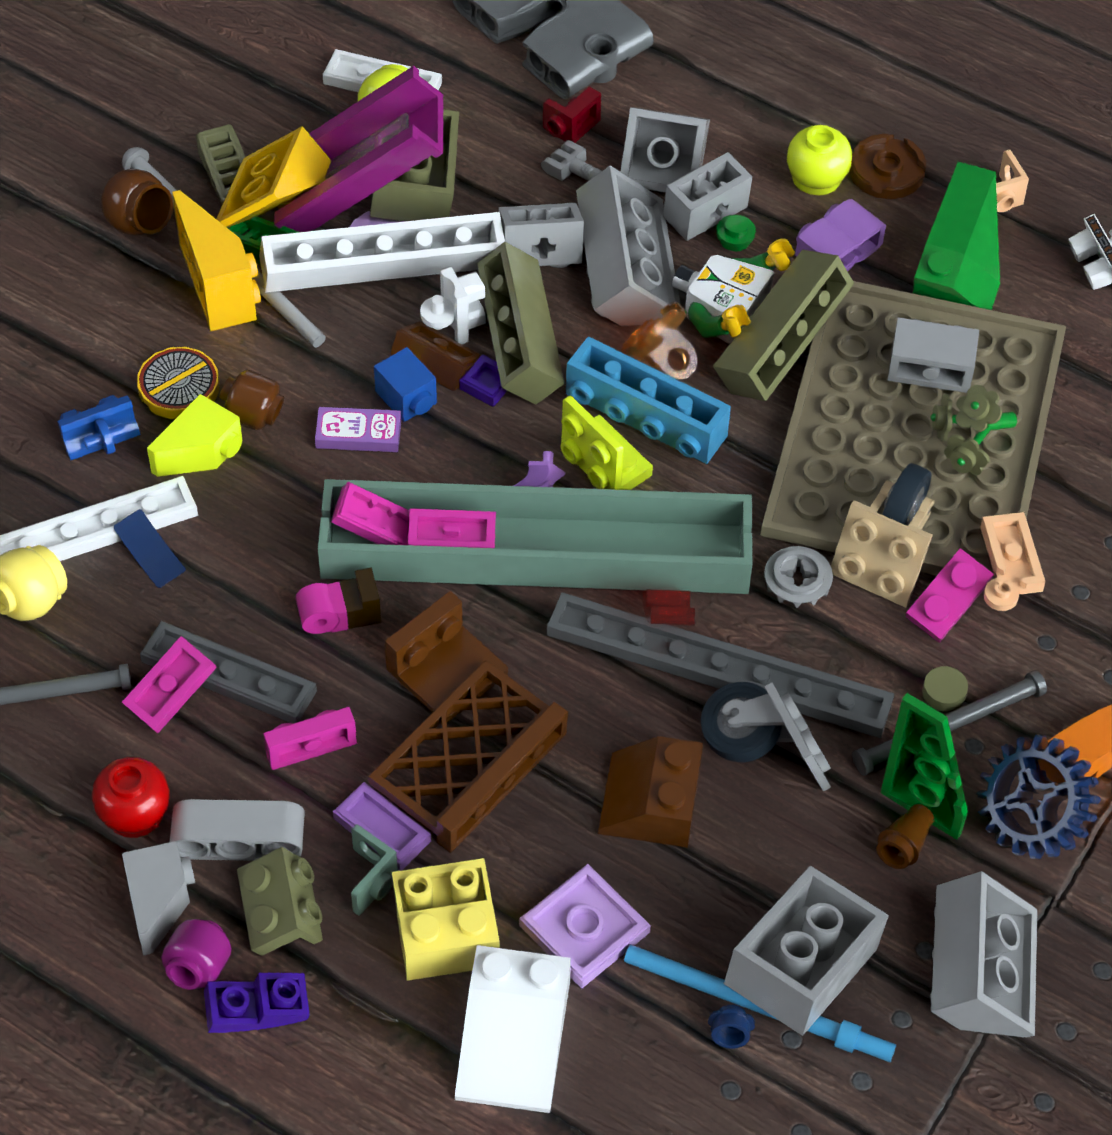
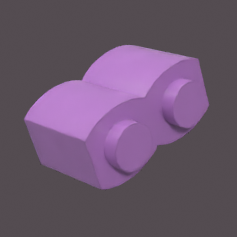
M848 199L841 204L832 205L825 213L824 218L814 223H807L800 229L796 237L795 256L797 257L802 249L838 255L848 272L855 263L865 260L883 244L886 224L853 199Z

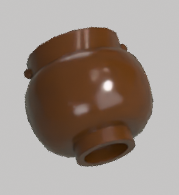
M130 168L117 172L109 179L103 190L101 206L107 222L113 228L124 234L139 236L146 233L153 234L159 232L167 225L173 211V198L170 191L150 172Z

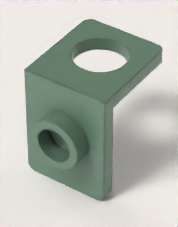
M356 824L351 829L353 849L375 865L351 892L353 912L360 916L374 899L379 901L386 896L393 885L392 872L398 871L397 852ZM365 842L372 846L379 855L371 851Z

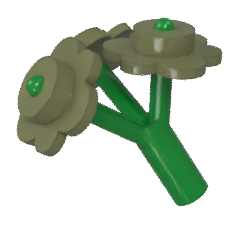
M973 385L967 391V396H962L957 400L956 406L960 410L957 415L951 413L952 399H950L949 394H943L941 405H935L930 416L932 429L937 430V437L941 441H947L952 423L958 424L965 429L972 427L978 432L973 439L968 438L965 440L960 435H951L947 441L948 446L944 449V454L950 459L953 468L960 473H968L970 471L974 475H980L983 467H986L990 461L988 454L984 450L979 449L981 442L991 430L1014 428L1017 424V416L1014 412H1002L1001 408L997 405L999 395L995 391L987 392L986 388L982 385Z

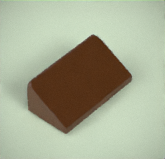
M421 321L397 330L390 352L392 356L408 347L436 377V382L451 391L460 388V379L481 357L480 354L425 325Z

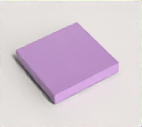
M589 864L585 865L519 918V926L548 955L571 958L570 978L581 989L625 954L630 944L636 945L648 935L651 927Z

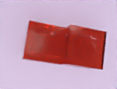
M643 590V607L648 623L695 625V608H690V591Z

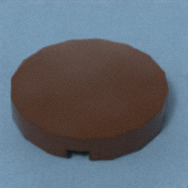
M892 134L872 135L860 141L854 148L849 173L853 183L863 192L876 198L891 200L906 197L918 190L924 182L927 161L923 151L913 141L904 138V141L894 139Z

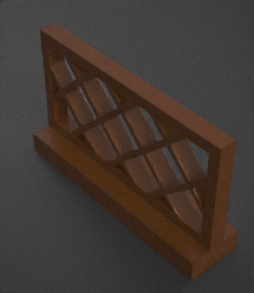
M485 660L368 776L369 784L436 834L437 843L449 853H452L566 735L568 711L556 702L548 706ZM486 678H489L501 687L502 697L476 699L475 689ZM527 706L537 714L529 723L510 724L509 707ZM503 708L504 724L479 726L477 709ZM472 710L473 726L447 728L446 717L452 711ZM440 723L442 724V728H436ZM512 734H517V735L512 739L511 735H512ZM506 735L507 746L501 752L481 753L480 736ZM474 737L476 754L449 755V738ZM443 739L444 756H417V746L423 740ZM412 752V758H406ZM477 764L478 775L471 782L452 783L450 766ZM482 764H488V765L483 769ZM445 766V784L420 785L418 768ZM413 768L414 786L395 787L385 779L393 770ZM447 794L448 806L437 817L421 806V796ZM453 794H458V796L453 800ZM415 796L416 802L410 797Z

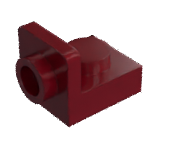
M590 86L578 97H573L566 107L550 98L543 103V128L552 136L560 138L565 142L570 140L576 143L601 121V93Z

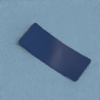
M138 509L114 525L113 528L158 588L163 587L186 571V568L164 542L141 509Z

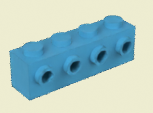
M589 336L567 362V395H571L580 404L589 405L607 414L608 417L616 422H623L641 431L650 439L659 440L677 449L686 457L695 458L708 464L728 436L730 405Z

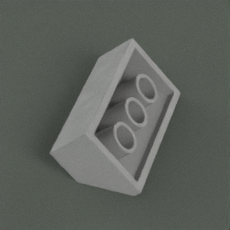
M608 166L576 190L579 211L584 220L583 246L587 260V274L591 287L592 306L600 316L606 317L620 326L678 322L683 319L678 289L672 286L675 269L667 223L663 217V200L617 169Z

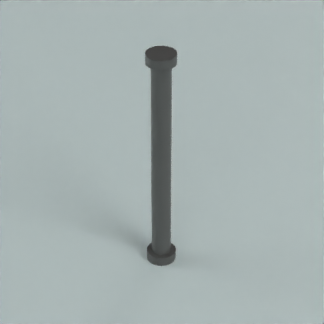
M127 663L119 665L117 670L0 687V705L122 687L123 691L132 690L129 666Z
M1033 670L1025 675L1024 680L946 714L950 731L952 732L1031 695L1036 698L1047 693V685L1041 673ZM893 738L868 750L859 748L852 752L853 762L861 775L865 776L872 773L874 766L888 760Z

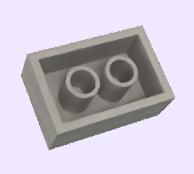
M809 866L734 948L724 984L803 1036L875 953L889 915L814 867Z

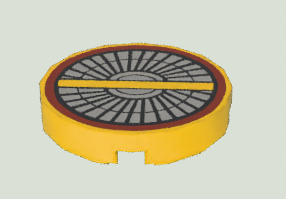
M170 347L154 353L143 363L138 372V393L142 402L144 401L148 405L149 410L155 415L176 419L200 394L213 402L215 401L219 393L218 369L213 360L200 350L189 347Z

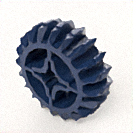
M1035 735L1031 742L1027 737H1019L1016 742V748L1009 744L1001 746L1004 760L994 756L988 759L990 766L994 769L993 774L983 772L979 775L984 782L989 784L987 790H979L976 793L978 798L987 799L988 805L979 809L978 813L980 816H992L993 818L985 829L988 833L1000 832L997 843L1004 847L1012 844V853L1015 855L1023 856L1028 851L1032 859H1041L1044 852L1048 857H1058L1060 855V846L1065 850L1076 848L1073 835L1079 838H1086L1089 835L1087 829L1082 825L1083 821L1095 822L1098 819L1095 813L1088 811L1089 804H1099L1101 801L1099 796L1089 794V788L1098 785L1099 781L1096 777H1084L1092 765L1087 760L1077 761L1080 751L1076 747L1070 746L1064 750L1065 746L1062 739L1053 738L1048 742L1046 736ZM1045 759L1057 767L1063 775L1065 782L1051 783L1046 775V771L1040 769L1038 760ZM1018 773V787L1009 795L1011 784ZM1036 789L1053 791L1044 794L1043 801L1038 800L1041 805L1025 803V801L1033 799L1034 793L1039 794ZM1068 799L1066 811L1059 821L1057 815L1058 807L1062 801ZM1025 811L1030 818L1031 824H1036L1038 834L1034 835L1023 829L1015 820L1012 812Z

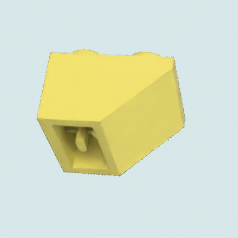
M484 858L392 872L399 934L407 981L472 971L477 945L500 948Z

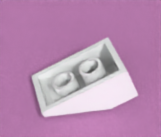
M477 945L468 994L455 1100L550 1113L570 985L571 958Z

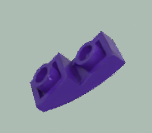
M258 973L254 982L208 981L204 988L208 1033L242 1032L273 1028L305 1021L310 1016L304 973Z

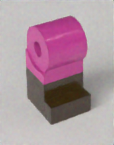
M372 567L355 571V578L330 584L315 583L305 586L299 590L295 597L302 628L308 633H333L381 623L380 597Z

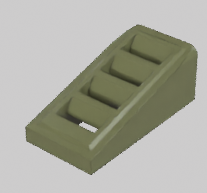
M231 124L199 132L196 135L199 157L221 206L230 187L225 189L224 186L233 183L238 172L236 169H239L243 158H245L239 139Z

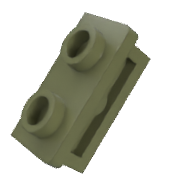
M280 847L237 869L251 951L263 956L298 938H302L312 944L323 940L320 927L322 913L315 902L312 886L314 873L306 859Z

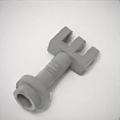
M570 140L564 142L561 145V149H556L551 154V158L547 157L541 163L542 169L547 174L561 181L571 173L589 181L602 172L600 169L585 162L587 160L586 148Z

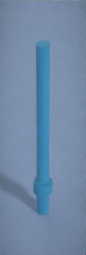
M631 944L627 949L624 958L625 963L776 1019L726 986L724 979ZM819 1016L807 1030L810 1033L834 1041V1047L850 1053H853L855 1049L887 1062H891L896 1048V1044L862 1032V1026L843 1020L841 1024Z

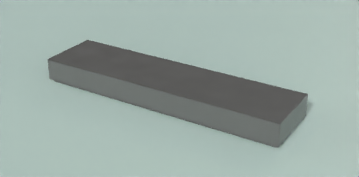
M163 621L160 622L140 653L141 662L154 667L182 636L217 667L201 687L289 723L300 721L317 692L316 683Z

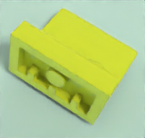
M571 395L563 399L561 451L571 464H577L588 475L590 482L596 489L632 490L652 476L653 465L600 414L593 417Z

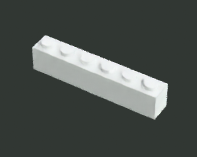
M500 212L262 236L259 258L265 293L435 275L440 274L441 270L452 267L454 272L478 270L477 263L505 242Z

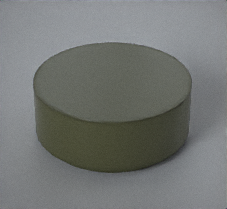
M948 666L936 667L926 675L922 694L927 704L939 711H953L964 703L968 691V682L966 677L955 668Z

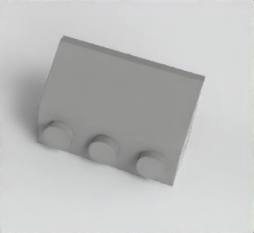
M982 871L937 885L936 907L934 909V948L932 951L931 1012L959 1030L1026 1038L1035 1036L1037 909Z

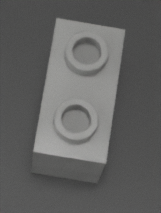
M727 152L667 185L663 217L688 241L717 225L722 218L728 215H735L748 207L752 176Z
M577 203L498 207L505 242L538 259L539 266L550 265L556 268H563L570 264L582 263L584 220Z

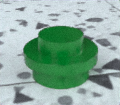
M728 215L718 222L716 235L721 245L730 251L746 249L754 240L756 233L754 223L742 215Z

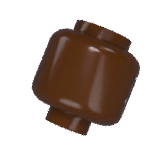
M248 369L242 371L236 379L229 377L220 394V399L225 401L224 408L239 416L241 425L253 430H260L266 424L272 426L281 411L285 398L280 394V387L276 381Z

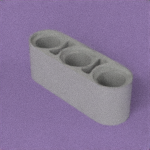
M182 800L173 806L170 842L177 841L180 858L190 856V860L254 861L280 847L287 849L297 856H301L305 811L299 804L289 801Z

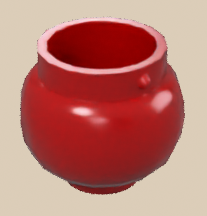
M124 757L114 760L105 766L94 781L92 802L97 816L116 834L128 838L142 837L158 828L168 809L170 789L164 773L154 763L141 757Z

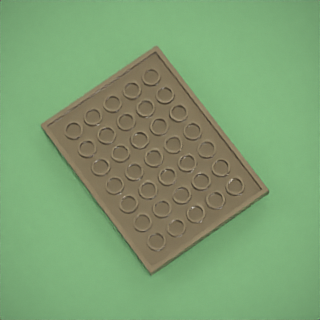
M853 281L854 285L813 338L760 536L835 553L851 503L855 500L870 507L880 493L885 481L889 480L896 483L902 471L908 464L912 463L924 467L931 472V482L926 497L935 501L929 510L931 514L922 528L923 531L933 536L920 572L937 576L961 548L994 574L980 528L982 517L1024 512L1027 519L1066 326ZM898 317L952 326L958 325L979 330L975 368L970 387L982 385L986 388L987 392L995 391L999 395L997 405L1001 408L1002 412H1014L1017 416V424L1014 428L991 430L979 445V449L984 450L990 458L989 463L986 467H983L980 475H974L970 471L968 473L956 471L950 459L944 454V449L948 446L947 441L951 435H960L966 440L968 438L973 439L978 432L972 427L965 429L958 424L952 423L947 441H941L937 437V430L932 429V420L930 418L934 406L941 405L943 394H949L950 399H952L951 413L957 415L960 410L957 408L956 402L960 397L967 396V393L887 381Z

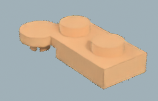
M1024 512L982 517L980 528L995 575V579L989 581L985 587L984 600L992 609L1007 611L1016 606L1019 594L1043 592L1045 578Z

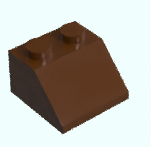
M657 736L612 752L598 834L688 848L703 743Z

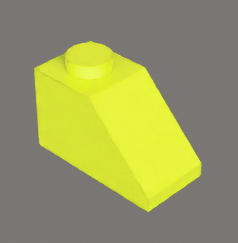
M200 394L147 447L151 473L160 477L217 469L227 458L233 457L241 447L242 434L239 416Z

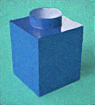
M408 347L374 366L375 392L392 410L401 411V420L403 422L416 415L426 413L437 403L436 377Z

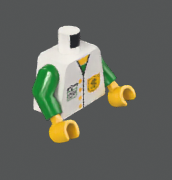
M778 239L770 244L767 252L752 258H727L714 255L709 258L700 272L681 265L674 275L672 286L687 293L685 315L700 335L704 338L717 336L730 345L733 339L741 333L743 326L751 323L749 318L772 290L773 270L775 267L779 271L787 270L791 263L788 257H792L795 251L787 239Z

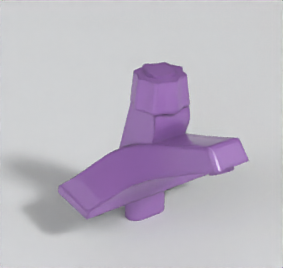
M543 451V461H529L527 476L514 486L553 487V484L565 476L566 472L553 464L554 453Z

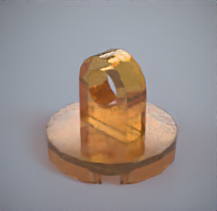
M670 302L660 309L663 317L661 319L658 317L656 320L652 318L649 321L646 320L623 343L620 352L638 361L645 358L654 369L680 381L693 374L697 367L698 359L693 346L677 329L687 316V311L679 302ZM671 350H676L683 356L684 366L681 371L672 369L668 363V354Z

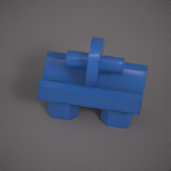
M111 395L100 399L96 407L83 412L76 409L62 413L60 416L61 420L57 421L70 460L101 449L107 455L116 452L115 444L141 435L134 416L132 401L128 395L121 398Z

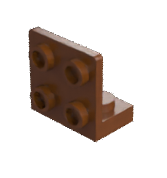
M451 591L385 640L386 670L431 712H434L485 660L508 675V666L463 626L462 601ZM486 678L475 689L476 699L496 684L489 678ZM452 711L446 717L447 722L453 719L461 711Z

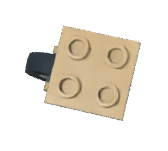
M910 463L902 471L896 483L889 480L885 481L880 493L870 507L855 500L851 503L831 564L834 576L905 608L908 606L933 536L922 530L931 514V507L935 502L926 497L932 475L929 470Z

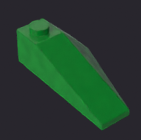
M906 693L901 701L880 793L907 810L914 804H921L927 807L934 815L932 825L957 840L962 834L968 810L948 718L914 696Z

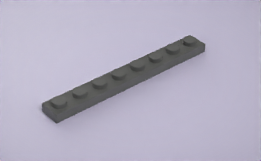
M563 592L547 625V636L720 689L735 682H750L765 689L764 686L773 682L780 696L789 692L801 714L878 738L882 736L895 694Z

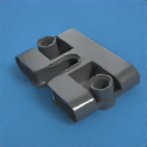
M452 0L457 11L496 44L520 36L538 26L523 41V46L527 49V58L522 62V66L562 99H568L593 82L606 83L611 81L616 76L617 64L619 62L630 60L652 46L654 41L648 24L619 0Z

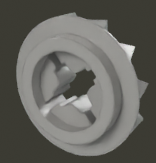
M791 546L775 552L769 558L765 566L764 578L767 583V591L776 594L779 603L786 600L793 602L795 607L798 608L802 603L808 602L814 606L819 598L822 596L827 597L833 581V572L827 559L819 552L807 547ZM796 567H800V573H802L804 579L800 586H796L792 578L794 572H796Z

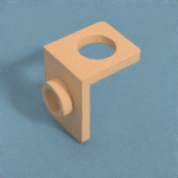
M1009 149L1003 152L999 172L1002 182L996 183L997 212H1006L1013 207L1023 205L1029 181L1028 176ZM1010 167L1012 168L1015 178L1012 179L1010 176Z

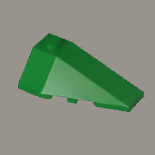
M957 162L914 277L913 294L992 310L1000 287L996 172Z

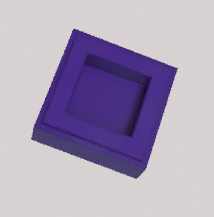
M483 354L460 379V390L492 407L507 392L501 386L497 362Z

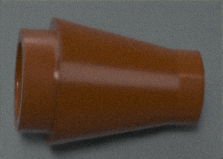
M914 804L908 812L883 830L878 836L876 847L880 859L895 869H904L908 865L915 864L919 858L929 828L934 822L933 813L921 804Z

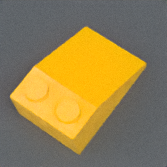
M303 126L243 158L216 219L228 228L263 215L276 207L278 209L283 208L294 201L300 194L308 192L326 180L325 175L331 163L330 158Z
M181 190L173 191L180 247L210 332L257 320L255 304L261 302V296L256 280L252 279V277L258 276L253 253L246 254L241 239Z

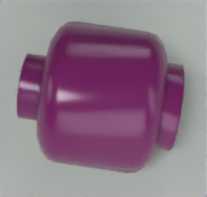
M190 919L185 920L176 928L164 947L161 959L168 978L175 985L188 990L205 988L208 981L217 980L228 962L232 950L228 937L218 924L210 920Z

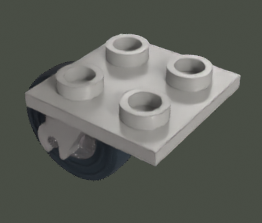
M735 682L718 689L708 699L702 711L701 728L706 742L717 755L732 762H749L764 756L774 747L776 742H795L822 790L825 791L831 788L824 775V772L830 770L831 767L813 738L808 725L789 692L780 696L773 682L764 686L765 689L750 682Z

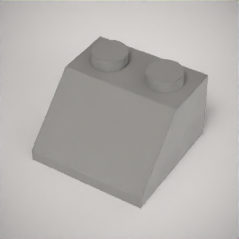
M631 107L620 172L648 190L666 192L667 185L702 166L710 119Z

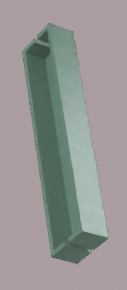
M325 479L318 542L320 579L348 580L355 578V571L372 567L375 581L749 594L752 572V494ZM347 482H350L409 511L412 508L496 512L495 548L376 544L331 523L341 489Z

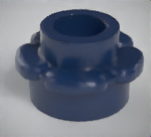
M737 1005L723 1006L719 1011L712 1012L708 1018L713 1041L724 1048L734 1049L746 1045L750 1039V1031L755 1029L754 1018L750 1014H746L745 1010Z

